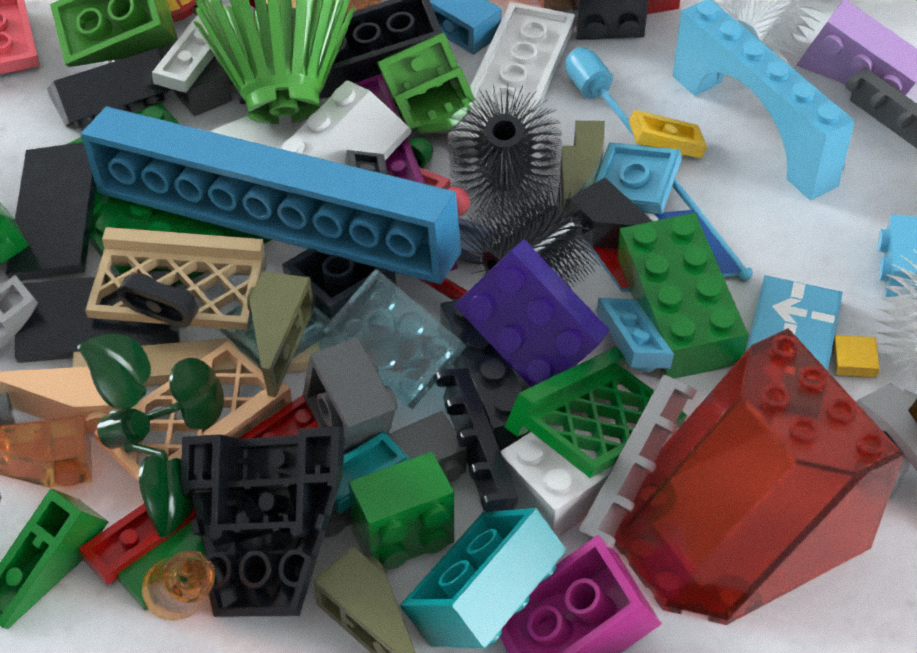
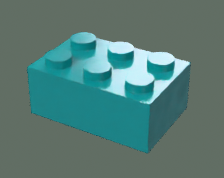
M537 508L482 512L399 606L431 647L485 649L499 639L502 634V627L512 615L521 611L530 600L529 595L538 584L554 573L557 567L556 563L567 549Z

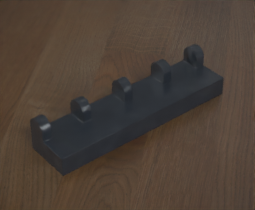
M468 368L444 369L436 372L434 375L436 385L438 387H446L443 396L444 406L457 432L458 444L460 447H467L469 473L477 487L483 510L486 512L514 510L519 497Z

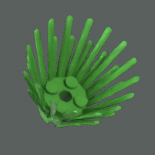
M195 0L198 5L196 12L207 32L199 22H193L240 95L246 101L248 117L251 120L265 124H279V117L291 116V123L307 120L320 108V94L355 11V7L350 9L343 23L350 0H296V13L295 9L292 8L291 0H280V7L279 0H267L268 10L266 0H254L256 7L254 17L249 0H230L232 7L226 6L225 8L221 0Z

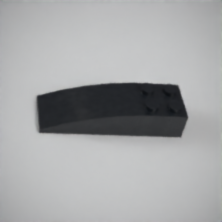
M388 0L354 11L320 94V99L331 97L334 91L346 80L357 83L381 74L376 62L442 33L430 0ZM235 87L239 103L246 104V101Z

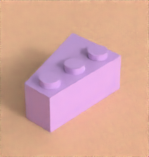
M843 0L796 66L846 84L850 77L867 68L906 96L917 82V48L848 0Z

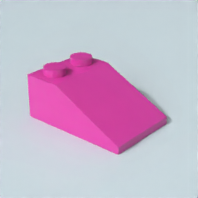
M597 535L556 564L557 567L554 573L546 580L540 582L529 595L530 600L521 611L513 614L502 627L500 639L508 653H620L659 627L662 623L619 555Z

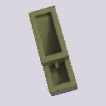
M575 120L574 145L562 146L560 185L561 207L563 210L568 197H573L593 185L603 157L605 121ZM569 205L565 210L567 213L569 212Z

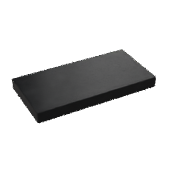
M83 142L26 150L15 221L29 246L8 259L6 275L9 279L14 275L19 280H28L85 272L96 185Z
M172 271L147 273L156 281ZM95 277L22 283L38 304L29 319L15 335V359L17 363L73 358V352H80L77 348L80 343L104 334L125 335L133 338L141 346L181 342L180 327L170 324L87 318L85 309ZM178 281L169 286L178 287ZM117 291L102 298L100 305L113 306L120 302Z

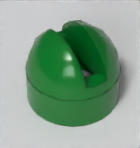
M414 138L409 143L418 166L424 168L432 159L433 147L427 139Z

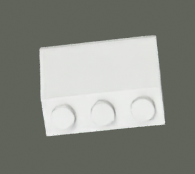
M346 80L308 118L303 126L290 139L285 141L280 149L345 164L346 150L384 154L386 160L412 131L370 90Z

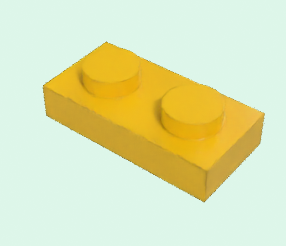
M634 110L629 119L636 143L642 146L681 150V156L688 155L700 159L707 149L701 130L696 124L639 110Z

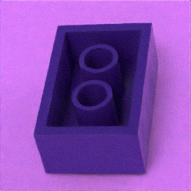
M525 239L517 244L454 304L530 387L576 366L600 345L610 331Z

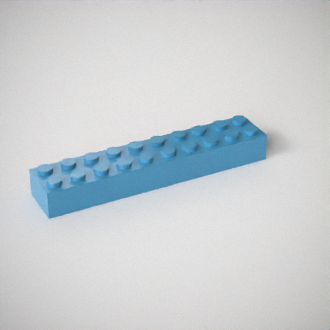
M107 106L81 133L97 192L102 195L306 249L312 248L317 250V252L337 255L358 263L387 269L442 284L461 254L455 191Z

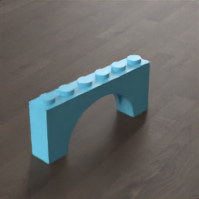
M703 0L681 10L673 77L694 96L721 84L724 74L742 82L760 99L779 130L787 157L786 179L810 201L839 187L855 120L713 0Z

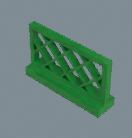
M614 347L520 392L504 427L517 437L528 431L532 432L591 478L615 464L634 428L628 427L627 423L637 424L654 390L623 368L626 359L621 351ZM621 384L630 392L618 390L617 385ZM594 398L610 401L611 405L595 402ZM622 404L637 407L638 411L625 409ZM570 410L587 413L588 418L572 415ZM681 411L675 423L678 427L683 425L687 414ZM599 416L614 419L616 424L600 421ZM546 423L563 426V431L553 429ZM574 429L591 432L592 437L575 434ZM603 435L619 438L621 443L604 440ZM580 449L596 452L597 458L591 459Z

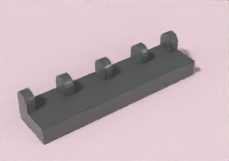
M867 68L850 77L845 84V88L852 92L850 101L917 148V103Z

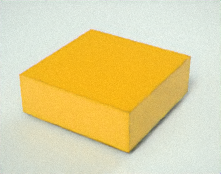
M835 335L833 341L835 375L877 378L879 360L876 337Z

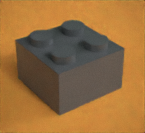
M358 337L310 354L303 397L319 428L343 427L344 453L359 447L383 431L389 434L397 410V400L392 389L388 385L384 386L380 380L374 355L370 350H364Z

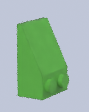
M58 0L50 4L64 62L68 67L123 59L156 48L158 50L174 44L178 40L167 0Z

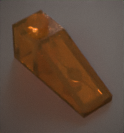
M84 415L0 426V475L48 488L57 486L70 487L79 483L92 482L91 439Z

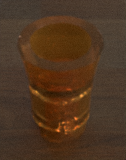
M183 551L172 557L157 561L148 569L142 583V595L147 607L155 615L165 620L177 621L188 618L199 609L204 597L209 594L215 580L214 565L201 552ZM178 575L186 577L188 587L185 586L184 582L180 581Z

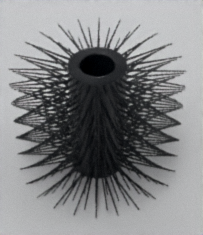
M508 85L505 114H503L502 93L501 113L496 97L494 103L495 110L493 108L492 111L490 108L493 117H491L488 108L486 113L481 106L479 108L466 96L484 113L488 122L482 115L480 117L468 106L474 113L471 114L470 110L466 112L474 121L471 122L467 119L459 121L473 124L480 131L471 130L467 127L447 130L471 132L472 134L479 135V137L457 136L447 138L458 139L447 140L461 143L459 141L471 140L475 144L471 146L466 143L459 147L450 148L456 150H451L454 152L449 154L453 153L452 156L459 159L452 158L449 160H451L450 162L454 161L452 164L459 165L464 169H470L474 165L477 166L474 171H463L464 169H462L461 171L455 170L453 172L456 173L454 175H463L465 177L468 175H473L474 177L479 173L474 179L458 181L465 185H471L472 181L478 182L476 186L468 189L469 191H474L472 195L479 188L482 189L487 183L484 190L479 193L481 195L479 200L488 189L490 190L493 187L489 195L488 192L485 195L486 199L488 198L487 202L492 194L493 197L494 195L498 197L499 193L504 199L503 193L505 194L506 191L512 195L511 192L515 194V189L518 193L516 186L522 191L519 184L523 185L524 178L528 182L529 177L530 181L535 184L529 176L530 174L535 176L536 179L540 175L544 181H546L545 179L548 176H552L550 179L557 178L553 176H559L556 174H536L531 169H539L543 172L557 170L553 168H556L557 166L555 165H559L561 162L539 166L535 161L538 160V163L541 164L557 160L555 157H557L556 154L558 153L554 152L560 151L552 149L559 148L558 150H562L560 149L561 147H556L561 145H555L562 143H553L551 141H562L550 138L538 139L537 141L532 139L540 135L550 136L561 133H554L549 130L541 131L538 134L535 132L528 133L535 128L546 127L552 124L548 122L536 124L545 116V113L542 115L538 114L532 120L527 119L523 123L530 113H534L538 108L536 106L540 102L531 110L529 108L524 115L523 111L519 119L518 116L524 107L520 108L516 114L514 108L516 109V103L514 101L513 109L511 104L509 112ZM471 115L476 117L481 123V125ZM538 119L531 127L529 125L527 128H525L527 124H529L530 122L532 124L534 120ZM540 143H541L542 145H545V146H543L542 148H540V147H538L537 149L532 148V146L537 145V144H540ZM470 148L477 150L478 152L472 154L470 152L466 153L464 151ZM538 152L544 156L536 158L531 155ZM470 157H475L479 159L473 163L467 162L470 160Z
M560 182L557 204H555L551 187L554 206H552L550 200L549 184L548 191L544 187L547 199L544 198L541 187L539 189L536 184L537 195L532 183L530 188L535 193L536 200L533 198L530 188L528 191L526 186L525 189H522L525 199L521 194L517 193V195H514L512 193L511 196L507 193L512 206L508 201L507 203L505 200L503 203L500 202L499 206L502 212L499 207H496L499 213L496 212L491 215L490 212H486L489 216V219L487 216L485 217L487 222L480 214L481 221L488 230V232L483 230L481 223L478 225L482 229L485 238L480 234L479 229L475 225L473 226L482 241L475 236L470 228V233L478 241L472 239L459 226L473 241L472 243L477 245L482 251L479 252L475 249L477 251L475 253L482 255V258L469 252L482 259V262H468L483 265L485 270L478 272L486 271L485 274H487L517 244L525 239L551 268L553 267L556 273H559L564 282L570 277L567 270L571 274L572 271L570 269H572L574 273L576 272L580 276L579 271L582 274L583 272L577 268L579 264L574 260L575 257L572 256V253L576 255L582 266L584 265L586 268L587 266L581 261V257L577 255L574 249L585 260L588 258L580 252L581 250L585 251L596 262L589 252L585 250L586 248L575 240L578 239L582 243H584L582 240H592L576 232V229L591 230L574 225L573 222L582 219L572 221L573 218L570 217L580 205L568 215L565 211L568 207V197L564 210L560 208ZM539 192L543 197L544 203L540 199ZM529 196L533 199L535 206L530 202ZM520 199L522 200L521 202L523 203V205H525L524 207L521 206L519 202ZM507 206L510 208L509 210L511 211V215H509L507 211ZM503 210L508 214L510 221L505 217L507 215L504 214ZM490 217L496 223L494 225L497 226V229L492 225L493 222H491ZM576 234L581 235L587 239L576 236ZM569 259L573 260L576 266L575 268L573 267L574 265L569 261Z

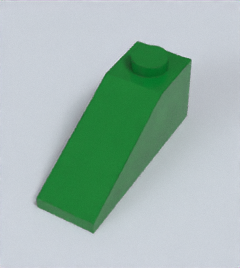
M50 488L0 562V626L9 629L83 560L79 547L100 534L109 521L80 499Z

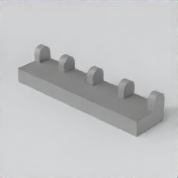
M667 375L662 376L579 528V531L591 540L599 535L611 548L616 542V539L613 537L627 511L632 512L636 505L633 503V500L648 472L653 473L657 465L654 461L668 435L675 433L678 427L675 423L687 400L694 398L697 391L693 387Z

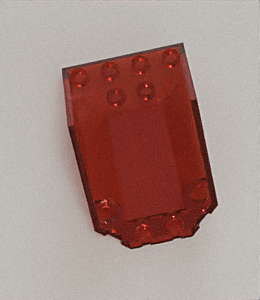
M787 328L751 345L661 448L654 461L657 465L653 473L648 472L633 500V503L636 505L632 512L627 511L614 535V539H616L614 545L621 555L624 554L628 559L629 566L644 586L649 588L654 594V599L662 610L681 614L685 610L708 616V621L728 625L871 549L904 454L793 332Z

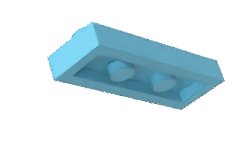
M598 298L596 313L610 330L609 334L631 368L644 372L653 371L655 368L671 369L674 353L636 299Z

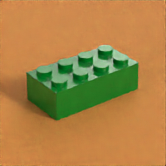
M696 213L620 228L618 260L633 299L638 301L674 353L671 369H661L663 375L676 379L743 364L749 334Z

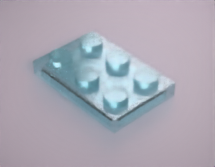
M378 269L371 273L322 330L337 344L358 337L364 350H370L374 355L378 366V376L383 385H388L395 396L411 409L419 403L436 383L434 380L435 373L448 369L467 347L466 344Z

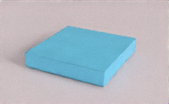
M609 142L594 183L605 177L641 211L662 215L682 160L681 150Z

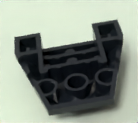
M343 427L298 429V435L238 439L221 434L182 437L181 485L184 495H189L192 498L197 519L190 522L193 534L201 535L206 557L200 563L214 617L300 616L343 477Z

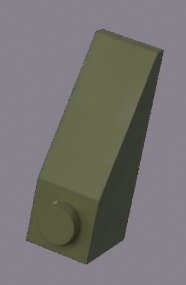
M263 271L256 287H251L248 293L247 307L252 312L268 396L276 397L314 310L315 303L309 277Z
M353 547L314 580L316 605L369 652L416 653L388 581L386 571L376 558L372 556L366 557Z

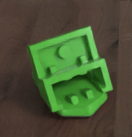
M440 33L376 62L400 117L410 129H414L418 134L451 132L447 130H453L449 128H455L461 122L456 119H464L468 115L466 111L470 110L468 106H470L471 101L466 96L475 101L463 70L457 64L445 33Z

